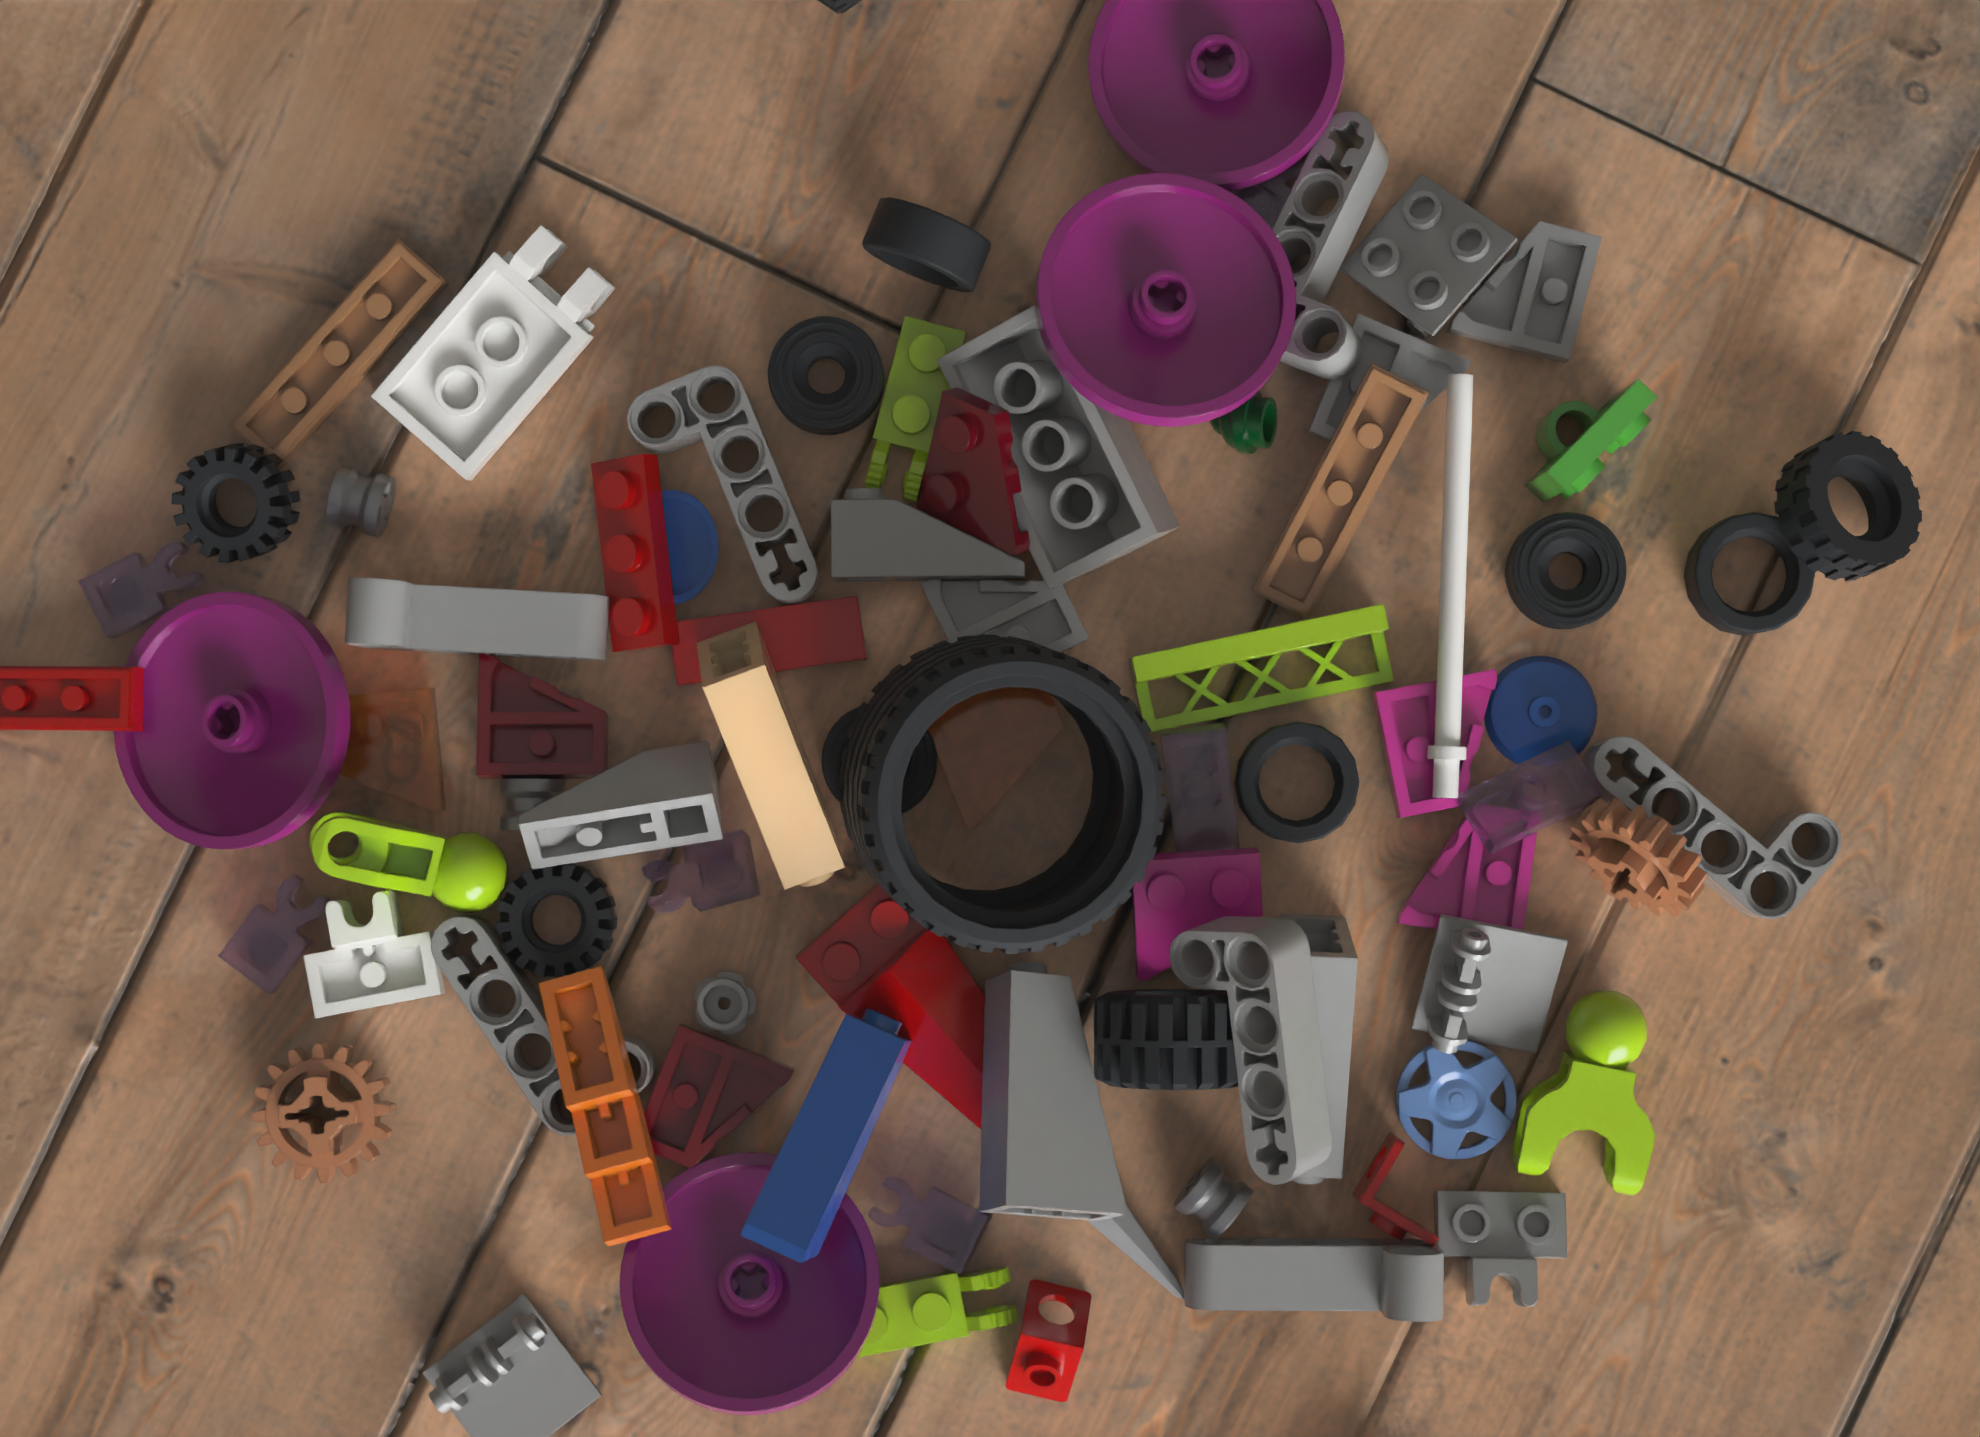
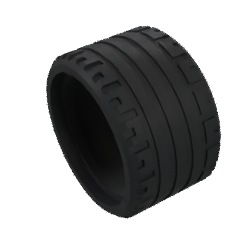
M995 634L957 637L956 642L942 641L933 644L932 647L923 651L920 650L910 656L911 661L905 666L898 664L889 672L890 674L882 682L879 681L871 690L875 695L870 699L869 703L867 704L863 701L857 711L858 715L853 725L851 724L847 737L850 738L848 749L842 750L840 760L842 764L839 774V788L843 790L844 799L839 801L845 823L844 826L848 837L854 842V851L872 878L910 916L931 932L940 937L943 935L949 937L953 943L988 953H992L994 948H999L1004 954H1018V952L1026 951L1030 953L1044 951V945L1054 944L1058 947L1069 943L1070 939L1078 935L1083 936L1092 931L1091 925L1097 921L1105 922L1114 914L1112 911L1120 903L1124 904L1132 895L1129 890L1135 882L1140 883L1145 876L1146 871L1144 870L1149 860H1153L1157 847L1154 846L1156 835L1162 834L1164 821H1162L1163 809L1166 808V795L1161 793V783L1165 782V776L1159 759L1160 752L1157 743L1150 741L1148 734L1151 732V729L1146 720L1142 718L1134 702L1129 697L1122 696L1120 693L1121 688L1094 667L1035 642L1012 636L1000 637ZM1003 687L1037 688L1056 698L1075 719L1088 745L1093 771L1091 803L1081 831L1067 852L1045 872L1022 884L997 890H972L938 881L927 874L920 866L907 840L901 811L903 779L913 750L929 726L951 706L977 693Z

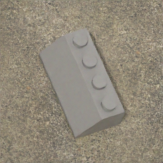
M1035 305L937 359L950 389L958 387L1009 411L1013 435L1011 453L1014 462L1018 466L1022 492L1013 494L1018 528L1020 531H1029V550L1048 589H1053L1119 559L1180 527L1129 421L1103 410L1082 396L1068 383L1053 363L1040 335Z

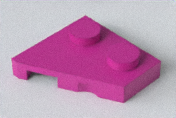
M1496 669L1463 675L1460 747H1467L1466 760H1460L1458 798L1432 797L1434 759H1427L1428 746H1434L1437 680L1372 693L1397 818L1464 805L1471 779V764L1481 742L1484 730L1482 723L1491 690H1495L1497 682Z
M1472 805L1398 912L1396 923L1437 929L1440 915L1444 914L1523 930L1540 814Z
M1257 847L1157 853L1154 855L1153 860H1149L1144 870L1146 874L1140 883L1136 881L1132 887L1135 964L1138 981L1148 980L1171 967L1169 960L1170 947L1174 938L1180 933L1225 916L1261 917L1263 915L1261 860Z

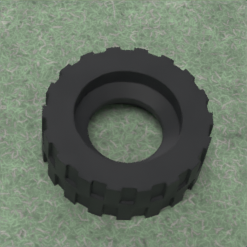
M1850 431L1845 435L1842 432L1833 434L1794 455V459L1784 465L1781 470L1783 474L1776 482L1777 501L1774 502L1775 514L1779 516L1781 523L1779 528L1783 537L1786 536L1791 545L1790 549L1796 557L1800 556L1807 563L1806 566L1812 571H1819L1825 574V578L1832 580L1844 578L1845 581H1853L1865 577L1904 558L1911 551L1909 549L1910 545L1918 539L1920 533L1917 531L1918 525L1922 522V510H1919L1918 502L1921 498L1918 487L1915 488L1911 479L1913 475L1907 465L1904 466L1898 459L1899 455L1891 447L1887 448L1881 444L1880 439L1872 435L1866 437L1862 435V432ZM1833 478H1844L1856 489L1862 498L1868 515V530L1863 535L1854 536L1849 533L1834 515L1828 498V483Z

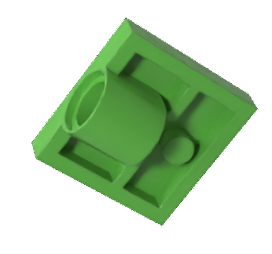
M1637 379L1612 396L1598 411L1587 403L1579 401L1565 402L1553 409L1542 418L1536 433L1538 448L1549 461L1525 486L1542 503L1558 494L1567 500L1575 492H1581L1606 466L1598 457L1605 450L1611 455L1620 446L1625 447L1651 421L1643 411L1657 396L1640 379ZM1561 417L1573 418L1583 428V432L1572 446H1565L1557 438L1555 429L1557 421Z

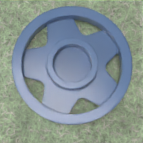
M1469 1040L1465 1044L1459 1045L1457 1050L1475 1053L1483 1057V1059L1469 1066H1463L1454 1053L1440 1052L1431 1043L1421 1048L1408 1060L1399 1075L1396 1085V1111L1405 1132L1423 1150L1445 1159H1468L1481 1155L1493 1148L1507 1133L1516 1111V1090L1509 1070L1492 1051L1481 1044ZM1425 1061L1428 1074L1427 1081L1423 1084L1408 1087L1414 1072ZM1501 1082L1504 1089L1503 1112L1491 1100L1492 1093ZM1410 1117L1430 1121V1141L1416 1130ZM1472 1131L1486 1136L1475 1144L1460 1147L1468 1132Z

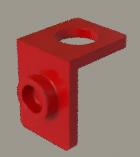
M1389 1132L1352 1195L1360 1203L1374 1211L1368 1221L1384 1232L1402 1241L1408 1231L1434 1246L1439 1238L1431 1230L1374 1197L1405 1145L1403 1140Z
M1036 1279L1030 1281L1021 1331L1005 1386L1007 1389L1058 1402H1066L1068 1400L1084 1350L1092 1298L1089 1292ZM1046 1301L1062 1302L1072 1310L1074 1319L1070 1323L1063 1325L1053 1324L1042 1317L1039 1312V1306Z

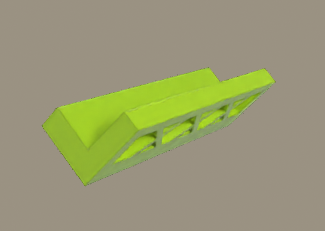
M1384 604L1131 657L1129 664L1140 714L1149 725L1150 733L1393 682L1394 678L1383 632L1389 629ZM1369 635L1377 672L1352 677L1330 663L1344 640ZM1333 643L1324 658L1309 649L1310 647ZM1298 651L1318 664V667L1305 687L1290 690L1268 675L1282 653ZM1271 656L1262 671L1246 662ZM1236 664L1257 679L1242 701L1227 703L1207 690L1206 687L1219 667ZM1209 669L1200 685L1184 675ZM1325 670L1341 679L1316 685ZM1174 677L1195 691L1180 714L1155 719L1148 682ZM1263 682L1279 692L1254 698ZM1201 695L1217 705L1192 711Z

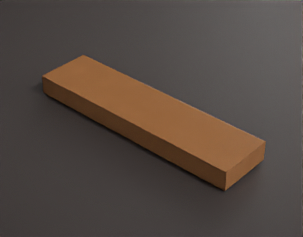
M398 238L228 427L248 445L255 444L264 447L263 455L275 453L283 461L277 468L281 471L449 283Z
M1372 362L1370 363L1252 587L1253 592L1309 620L1429 394L1427 390Z

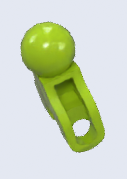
M346 811L325 813L313 824L309 833L311 853L315 863L324 873L332 877L369 886L410 892L428 897L433 895L442 906L457 913H476L489 908L501 897L508 883L509 866L504 852L492 839L479 833L461 832L444 838L441 834ZM342 831H350L358 836L359 845L355 853L348 857H336L328 851V843L331 838Z
M1596 991L1579 1000L1573 1006L1567 1018L1566 1040L1571 1052L1563 1050L1558 1070L1550 1078L1534 1085L1521 1098L1516 1118L1511 1157L1516 1172L1540 1175L1549 1169L1552 1156L1562 1138L1573 1131L1593 1130L1601 1134L1605 1139L1603 1172L1606 1181L1615 1192L1633 1196L1642 1189L1655 1142L1652 1124L1647 1114L1637 1105L1633 1094L1637 1073L1628 1066L1638 1058L1647 1041V1022L1642 1009L1631 997L1617 991Z

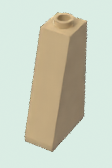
M757 621L696 643L702 688L784 890L796 885L810 887L828 880L834 874V871L845 868L840 843Z

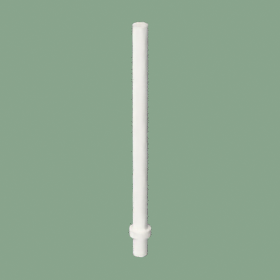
M1449 374L1447 379L1434 746H1428L1427 759H1434L1432 794L1434 798H1458L1460 760H1466L1467 747H1460L1473 403V375Z

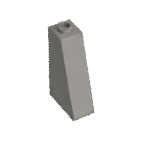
M1282 914V918L1290 919L1301 927L1307 936L1310 946L1332 1133V1151L1328 1159L1291 1181L1301 1184H1317L1323 1182L1325 1178L1342 1179L1358 957L1345 916Z
M1011 963L1008 965L1007 972L985 981L979 1212L1100 1221L1125 1215L1126 1201L1070 976L1047 974V965L1042 963Z

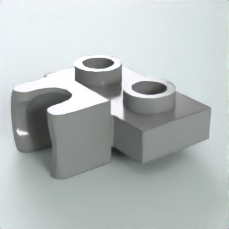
M1434 1192L1435 1235L1439 1238L1436 1244L1444 1251V1257L1468 1258L1465 1260L1467 1304L1469 1306L1486 1304L1490 1298L1491 1282L1494 1277L1500 1275L1504 1276L1511 1283L1513 1301L1517 1306L1534 1307L1538 1300L1537 1259L1535 1258H1567L1566 1193Z

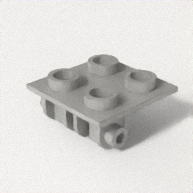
M1421 174L1339 269L1407 317L1406 325L1420 338L1425 339L1429 334L1434 336L1441 331L1442 326L1467 301L1468 296L1477 290L1482 280L1497 263H1500L1505 258L1504 255L1518 240L1502 227Z
M1441 914L1411 1028L1429 1032V1035L1433 1038L1432 1046L1436 1050L1448 1054L1457 1052L1458 1046L1465 1044L1467 1040L1537 1053L1568 939Z
M525 1293L422 1372L434 1388L429 1393V1397L436 1408L444 1414L451 1410L471 1437H549L602 1396V1393Z

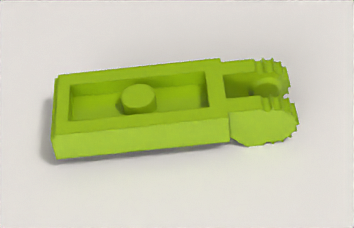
M905 316L873 434V441L876 444L868 468L865 488L880 489L881 485L884 484L888 472L887 462L892 446L914 452L910 469L906 471L903 481V499L917 503L942 391L950 389L937 359L964 345L967 336L965 331Z
M996 1266L959 1274L958 1269L880 1284L876 1316L870 1334L856 1358L969 1336V1331H983L1014 1324V1322L1019 1321L1015 1305L1007 1306L1006 1304H1001L966 1313L962 1292L982 1289L991 1290L1011 1281L1009 1268L1007 1266Z

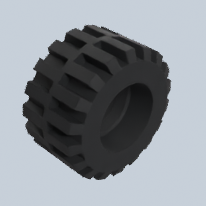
M1119 990L1107 992L1095 998V1079L1110 1086L1131 1089L1206 1090L1239 1087L1227 990Z

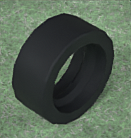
M891 197L879 200L862 241L863 248L886 264L929 283L960 292H973L991 249L990 241L967 225L927 207Z
M1758 512L1728 517L1702 532L1688 552L1684 571L1688 599L1699 616L1718 630L1742 636L1776 630L1797 617L1811 597L1815 572L1806 566L1807 563L1800 556L1796 557L1790 549L1791 545L1786 536L1783 537L1779 525H1781L1779 517ZM1748 536L1763 539L1775 547L1784 560L1786 570L1784 589L1777 600L1765 609L1753 612L1737 610L1725 603L1715 590L1712 578L1714 559L1722 547L1734 539Z
M1297 721L1270 727L1251 740L1238 760L1234 785L1239 807L1252 826L1272 839L1303 843L1322 839L1343 825L1356 804L1360 781L1355 758L1341 738L1323 726ZM1294 744L1311 747L1322 754L1331 766L1334 778L1332 797L1325 808L1311 818L1298 821L1282 818L1271 811L1261 797L1258 783L1261 767L1269 755L1281 747Z

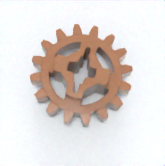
M1599 798L1596 799L1592 806L1588 805L1571 827L1574 833L1569 838V843L1580 849L1575 855L1577 861L1588 864L1593 868L1589 875L1592 879L1602 880L1604 882L1602 889L1619 901L1623 897L1628 898L1631 906L1636 909L1643 903L1648 906L1654 915L1660 916L1666 910L1676 917L1683 909L1687 911L1705 887L1702 883L1707 877V872L1697 867L1702 860L1700 855L1685 850L1683 846L1687 841L1684 835H1672L1671 830L1673 826L1656 814L1652 818H1648L1642 806L1636 805L1633 811H1630L1620 799L1614 798L1609 805Z
M327 1041L315 1043L311 1051V1059H309L301 1047L288 1051V1060L291 1067L288 1068L279 1062L271 1064L267 1071L275 1081V1084L261 1085L255 1088L254 1094L260 1099L267 1101L266 1108L251 1114V1121L266 1123L268 1132L261 1135L256 1142L259 1147L268 1146L272 1143L276 1145L279 1150L271 1163L275 1167L289 1160L296 1163L294 1179L302 1180L308 1176L313 1168H317V1176L320 1183H328L334 1179L336 1166L348 1178L359 1172L356 1156L371 1162L380 1155L376 1146L371 1142L372 1139L385 1140L392 1134L393 1130L380 1123V1117L396 1110V1103L380 1101L378 1094L390 1084L388 1078L372 1081L368 1073L372 1070L375 1060L371 1057L357 1064L351 1062L353 1056V1046L351 1045L341 1046L334 1056H330ZM307 1072V1078L304 1079V1091L296 1100L284 1102L291 1085ZM340 1074L354 1084L360 1096L352 1095L340 1084ZM319 1102H323L324 1107L335 1108V1111H348L326 1123L323 1117L313 1116L312 1113H299ZM363 1122L361 1131L355 1141L344 1151L340 1152V1146L343 1145V1132L350 1124ZM287 1128H293L307 1141V1149L293 1139Z

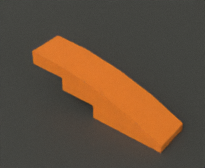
M598 966L540 982L539 988L565 1107L572 1114L584 1174L591 1181L604 1243L608 1246H613L671 1230L670 1218L640 1096L604 968Z

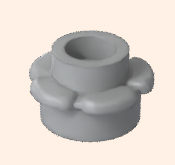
M724 971L718 973L716 978L708 977L699 983L694 993V1001L697 1003L695 1017L702 1027L708 1031L720 1030L724 1035L735 1034L744 1029L747 1025V1017L753 1015L756 1010V996L751 988L744 985L743 977L734 972ZM727 997L730 1000L731 1005L728 1009L720 1008L718 1004L720 998Z

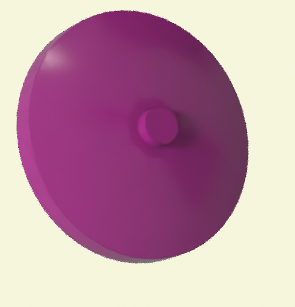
M1106 0L1092 33L1088 70L1093 100L1101 121L1109 136L1129 160L1147 173L1187 175L1206 180L1229 191L1253 186L1271 179L1298 162L1315 145L1328 127L1337 109L1344 84L1346 58L1341 24L1332 0Z
M1148 173L1129 176L1107 183L1082 198L1065 214L1051 234L1043 252L1036 277L1035 312L1040 335L1050 358L1068 383L1082 396L1103 410L1129 421L1153 426L1177 427L1207 422L1223 416L1241 406L1263 387L1276 369L1291 338L1296 313V289L1291 266L1280 241L1270 226L1250 205L1226 189L1206 180L1174 173Z
M230 591L208 593L186 600L163 614L147 629L137 642L125 664L128 667L144 668L143 731H113L120 769L133 797L143 811L157 825L174 837L196 846L212 849H249L263 846L291 834L315 814L333 789L346 757L350 735V702L345 677L333 649L322 633L304 615L283 602L257 594Z
M757 1152L734 1153L701 1162L685 1170L662 1188L672 1229L628 1241L623 1253L620 1270V1300L628 1332L638 1353L656 1377L672 1391L686 1400L717 1412L734 1415L769 1414L792 1408L814 1398L838 1380L855 1361L870 1334L876 1316L880 1285L876 1247L863 1215L846 1193L819 1255L802 1263L740 1236L778 1156L775 1154Z

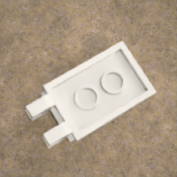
M542 225L537 228L515 255L508 251L502 257L500 254L493 252L371 395L374 400L465 480H473L594 337L590 332L594 329L595 325L587 318L596 313L615 290L611 283L590 267L584 271L563 296L540 278L552 268L568 248L553 232Z

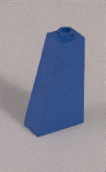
M866 1008L862 1019L855 1015H845L740 1236L799 1263L819 1255L911 1045V1040L898 1035L902 1025L901 1022L869 1008Z

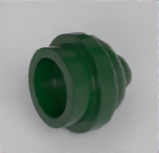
M1258 391L1238 408L1210 420V424L1217 433L1222 435L1225 442L1239 453L1253 454L1257 448L1268 449L1274 441L1277 429V407L1275 400L1262 397Z

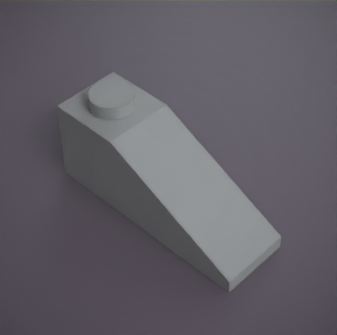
M846 489L845 500H831V577L835 582L1024 580L1025 562L896 499H883V489Z
M709 741L646 750L518 815L519 828L532 870L723 839L720 791Z

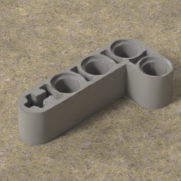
M1345 111L1337 113L1332 117L1328 127L1312 147L1272 229L1280 241L1290 264L1301 255H1311L1306 267L1297 273H1293L1296 289L1295 322L1291 338L1280 362L1330 380L1341 379L1354 372L1361 361L1363 348L1359 336L1343 315L1333 307L1323 304L1387 171L1390 160L1386 145L1369 119L1359 112ZM1330 198H1338L1337 205L1331 212L1326 215L1315 216L1316 209L1322 202ZM1329 333H1339L1338 341L1332 349L1324 353H1315L1316 345L1322 337Z
M722 366L704 367L637 396L629 406L627 423L629 431L642 447L652 453L663 455L673 453L703 440L759 579L766 591L780 603L789 605L801 604L813 597L819 587L821 578L819 566L748 393L737 375ZM716 383L728 384L734 388L735 393L734 401L728 410L723 413L713 414L702 409V395L709 386ZM657 407H666L673 410L675 424L669 434L661 438H651L645 435L643 421L649 411ZM736 442H752L758 447L759 451L758 462L754 468L744 473H736L729 470L725 462L726 452ZM770 499L777 501L783 508V518L779 526L769 532H759L753 529L749 521L750 511L753 506L761 500ZM795 534L797 542L786 543L784 546L789 558L796 567L806 565L807 571L799 576L801 587L791 591L785 583H774V577L782 573V567L776 553L771 549L762 556L760 548L780 545Z
M352 577L348 580L345 644L387 650L606 661L610 597L581 593L417 585L401 580Z
M1617 736L1597 740L1588 747L1583 756L1582 771L1585 780L1609 803L1614 798L1620 799L1630 811H1633L1636 805L1642 806L1647 817L1652 818V801L1655 795L1662 789L1672 792L1679 804L1678 814L1670 822L1673 826L1671 830L1672 835L1677 834L1686 837L1687 841L1683 846L1685 850L1697 853L1702 858L1697 867L1707 872L1704 883L1733 908L1746 916L1773 920L1786 916L1809 892L1835 861L1840 852L1842 838L1839 828L1832 819L1821 813L1793 812L1783 815L1757 841L1646 746L1632 737ZM1624 753L1626 757L1621 766L1635 779L1648 778L1650 774L1652 778L1645 781L1639 787L1624 776L1608 778L1606 774L1609 772L1611 765L1605 757L1607 754ZM1805 823L1813 829L1817 841L1813 853L1803 859L1793 849L1792 835L1796 828ZM1715 830L1725 838L1727 854L1723 861L1718 865L1712 866L1703 858L1701 844L1705 836ZM1766 872L1774 880L1776 892L1772 902L1767 906L1760 907L1752 899L1750 893L1751 884L1756 876Z
M461 915L443 921L435 929L431 939V952L435 962L542 1122L551 1131L560 1135H575L573 1120L564 1117L557 1107V1095L561 1090V1084L542 997L525 972L514 964L516 959L510 953H505L501 946L504 943L499 933L497 934V930L487 919L478 915ZM457 930L461 934L474 932L478 941L472 945V953L480 965L491 962L494 959L498 968L480 974L472 982L468 973L480 968L471 955L457 956L454 953L452 947L459 942V937L455 931ZM493 980L507 982L515 992L516 1003L509 1014L496 1013L488 1006L486 991ZM528 1033H537L549 1041L552 1048V1056L545 1067L532 1066L524 1059L521 1053V1044ZM624 1037L627 1051L633 1053L641 1064V1075L636 1082L638 1093H640L654 1079L657 1071V1058L653 1049L645 1041L636 1037Z
M1243 916L1217 918L1180 933L1171 944L1169 956L1172 970L1177 978L1186 986L1195 989L1227 990L1249 1164L1255 1174L1264 1182L1273 1185L1285 1184L1322 1164L1328 1159L1332 1151L1331 1124L1310 946L1307 936L1301 927L1290 919Z
M1396 1238L1187 1239L1185 1241V1306L1200 1310L1381 1311L1386 1318L1408 1322L1439 1321L1444 1318V1251L1437 1244L1432 1246L1421 1239L1404 1238L1402 1241Z

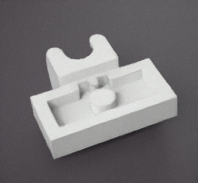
M394 890L380 891L373 895V917L365 926L355 920L352 906L348 901L334 900L326 903L325 913L332 947L335 949L303 955L315 1018L445 993L442 971L435 962L431 952V939L434 931L402 936L404 928L398 897Z

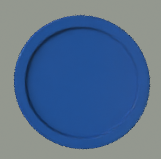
M664 490L662 491L674 604H680L697 596L710 581L718 560V535L710 513L698 499L683 491Z
M1531 656L1511 663L1497 675L1495 690H1491L1484 722L1490 740L1507 759L1526 768L1550 769L1568 763L1585 749L1596 727L1597 704L1590 684L1575 667L1554 657Z

